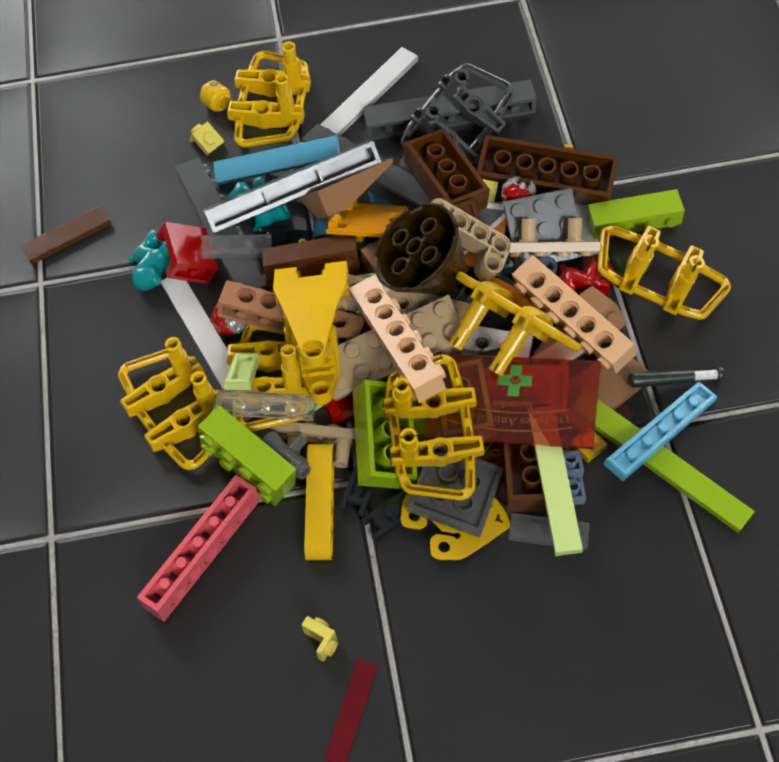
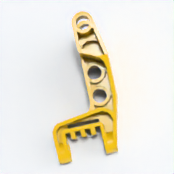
M347 261L325 263L322 275L301 277L297 267L275 269L273 290L277 305L281 306L291 328L292 341L296 348V357L300 365L303 383L312 402L318 405L327 404L333 399L340 379L341 367L337 332L333 321L341 298L350 297ZM320 390H326V391H327L325 394H321V395L315 394L317 391H320Z

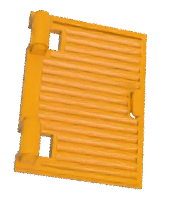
M356 199L340 215L334 214L328 221L326 233L381 237L386 229V225L390 224L398 215L409 208L400 205L357 203Z

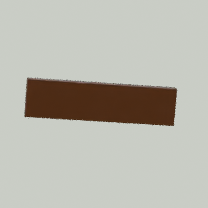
M100 205L22 244L21 247L31 265L112 224Z

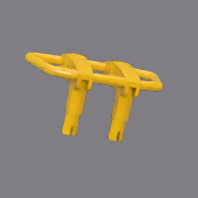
M288 41L282 44L283 55L269 51H260L253 56L248 70H237L234 81L236 88L240 89L238 101L229 102L227 116L229 120L235 121L234 140L238 146L250 148L289 142L294 138L300 124H303L305 116L303 106L306 92L310 90L311 79L308 65L296 56V46L293 42ZM267 59L284 64L285 71L274 69L257 70L261 60ZM248 92L267 97L277 96L278 102L246 100ZM293 95H297L296 103H295V104H294ZM243 124L259 127L260 129L289 127L285 134L243 139Z
M607 226L601 231L597 269L603 277L619 286L621 291L630 295L635 293L663 306V310L673 315L678 313L682 316L698 320L708 317L730 292L731 284L729 280L721 273L705 265V261L702 258L704 251L691 245L685 254L659 242L661 231L651 226L647 227L643 235L617 226ZM610 235L637 243L626 263L623 277L607 268ZM655 250L681 262L669 282L666 297L638 285L654 257ZM699 272L721 285V288L701 310L682 305Z
M457 272L456 279L474 291L471 295L473 300L461 318L460 325L448 341L449 344L462 351L472 332H475L490 309L504 318L510 312L515 315L512 321L514 324L502 343L500 351L491 366H489L490 370L500 376L504 375L503 373L511 360L517 356L530 334L543 342H546L550 336L574 352L581 351L582 346L580 343L553 327L552 317L534 306L521 308L513 302L512 293L494 282H478L464 272Z
M284 312L285 327L283 335H285V342L267 340L250 343L252 333L256 330L277 334L282 333L247 324L243 330L240 343L228 345L227 362L229 365L232 364L235 353H257L260 358L257 370L264 372L282 370L283 378L265 376L254 378L251 390H226V380L224 381L223 400L233 403V417L251 432L299 421L303 418L308 402L311 400L301 377L300 365L296 357V348L292 341L291 328ZM297 404L295 412L253 422H244L243 405L269 409L271 407Z
M170 337L165 342L167 349L126 362L120 367L118 378L127 395L120 400V403L129 417L137 415L148 431L144 435L145 440L153 452L164 449L181 468L193 470L200 467L210 456L202 450L194 459L187 460L174 445L193 438L199 432L198 426L218 405L229 414L231 412L228 409L229 404L223 400L220 390H214L208 382L203 368L196 358L187 355L181 346L179 338ZM169 358L172 365L171 368L152 376L143 385L134 389L128 377L130 371ZM193 384V392L197 401L177 410L173 415L156 426L147 411L168 404L174 397ZM189 422L187 425L181 426L183 423Z
M440 354L434 356L433 362L435 365L439 363L440 365L444 364L447 366L453 385L452 389H445L418 403L410 389L408 379L402 378L398 371L393 372L388 378L384 410L385 418H389L392 447L390 448L392 467H395V472L402 489L408 494L465 500L475 491V457L484 455L482 436H474L470 408L477 406L475 388H464L455 360L448 355ZM430 400H436L440 403V405L437 407H430L427 405V402H429ZM460 411L464 437H438L433 440L419 442L416 437L417 432L414 429L406 428L402 432L400 431L399 419H435L442 415ZM443 448L447 451V454L442 457L434 454V450ZM465 460V487L462 490L411 484L405 467H443L447 464Z

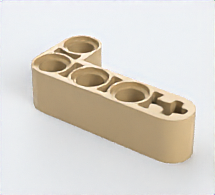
M441 198L434 199L431 203L443 205L456 218L462 246L479 256L474 266L476 277L481 281L491 280L504 267L511 249L510 240L502 233Z

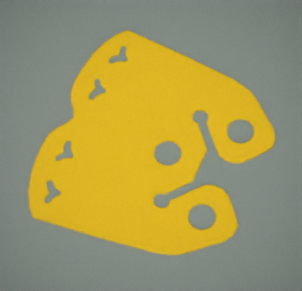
M407 494L402 504L401 523L407 528L423 529L427 525L426 518L420 516L418 521H412L409 518L410 512H407V507L412 494ZM494 497L480 538L432 521L441 531L459 533L461 536L456 539L454 536L434 535L430 540L431 556L438 560H461L509 529L510 521L502 505ZM497 514L500 515V520H502L503 523L495 521L497 518ZM441 542L449 544L450 549L448 552H441L438 546Z

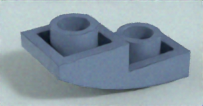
M563 451L574 505H584L586 494L582 479L584 468L580 451Z

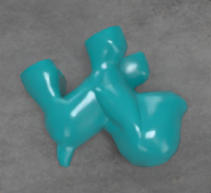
M262 176L257 177L253 181L254 188L265 184ZM238 182L229 194L228 199L251 189L246 183ZM281 204L255 215L253 231L257 232L258 228L270 226L273 222L290 219V212L287 206H282Z
M153 229L135 249L133 256L128 259L129 263H138L132 272V283L141 291L151 290L160 285L163 270L166 271L171 264L166 242L157 240V233Z

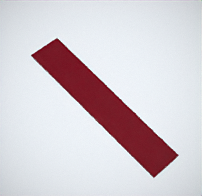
M357 659L324 760L347 762L378 665Z

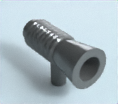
M274 431L268 433L262 439L263 442L296 468L295 477L303 479L308 476L311 466L298 453L307 443L304 437L299 435L290 446H287L278 433Z

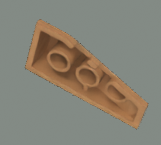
M392 158L382 160L379 164L338 180L337 183L333 182L300 196L299 199L317 219L327 218L329 221L334 214L340 215L339 212L346 210L394 161Z
M591 286L579 294L581 298L618 330L628 324L616 303L595 287ZM572 312V313L568 314L567 317H569V318H570V317H573V316H575L577 313H576V312ZM558 322L554 328L565 334L563 331L564 327ZM588 327L583 332H591L594 328ZM549 336L546 342H541L531 356V360L535 366H565L585 353V351L581 349L580 352H574Z

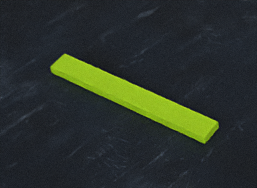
M587 391L581 395L570 409V412L618 447L624 445L640 431L638 427ZM664 446L643 464L737 533L741 531L755 512Z

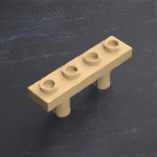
M568 218V239L557 242H538V240H535L536 219H522V239L519 242H510V257H524V252H533V255L536 257L547 256V252H556V256H570V252L578 251L579 256H593V251H600V242L584 241L582 239V218Z
M307 421L304 423L293 422L270 428L271 432H277L282 440H288L287 446H290L299 435L304 437L307 443H333L336 446L333 465L338 468H347L351 448H356L355 427L352 429L342 428L335 424L323 426Z

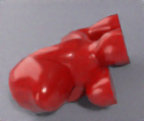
M599 254L590 256L585 260L583 271L566 267L563 263L559 265L561 271L560 279L573 291L582 293L591 286L603 294H608L611 291L609 280L603 277L597 269ZM607 260V268L615 273V270Z

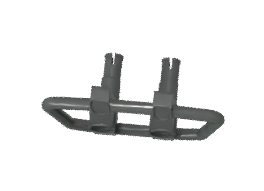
M464 63L450 72L449 75L445 74L437 84V89L422 108L418 107L410 117V123L407 125L401 138V145L404 150L405 142L411 140L416 128L423 135L445 128L473 166L479 159L476 151L483 144L485 135L493 134L497 136L504 128L506 123L501 117L513 98L514 90L512 85L508 81L470 63ZM469 73L505 91V95L495 111L481 97L476 96L465 87L469 79ZM443 95L466 119L483 128L470 146L463 142L453 130L438 121L441 108L436 103ZM468 104L476 105L477 112L470 111Z

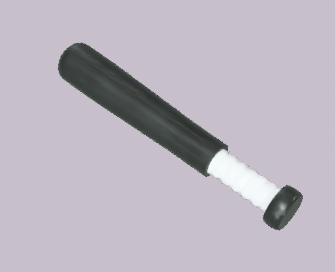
M715 367L714 370L634 372L628 375L627 382L632 388L692 383L697 380L715 379V381L720 382L724 380L725 373L722 367Z

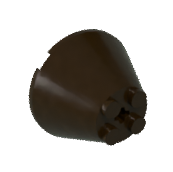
M437 203L420 204L421 207L412 211L409 209L405 210L389 224L377 244L374 255L377 257V267H374L377 278L388 289L396 292L451 295L461 283L456 279L457 272L467 274L469 271L456 218L446 207Z

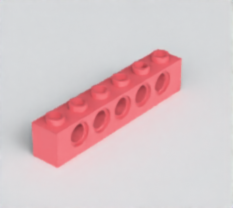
M237 475L234 476L137 596L144 609L165 622L259 503L260 498L256 487Z

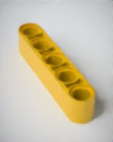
M308 444L307 461L309 466H311V471L306 477L305 560H332L334 444Z

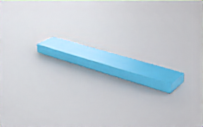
M335 135L213 162L215 180L220 185L305 167L339 153V139Z
M698 381L605 460L604 465L621 481H624L711 406L718 397Z

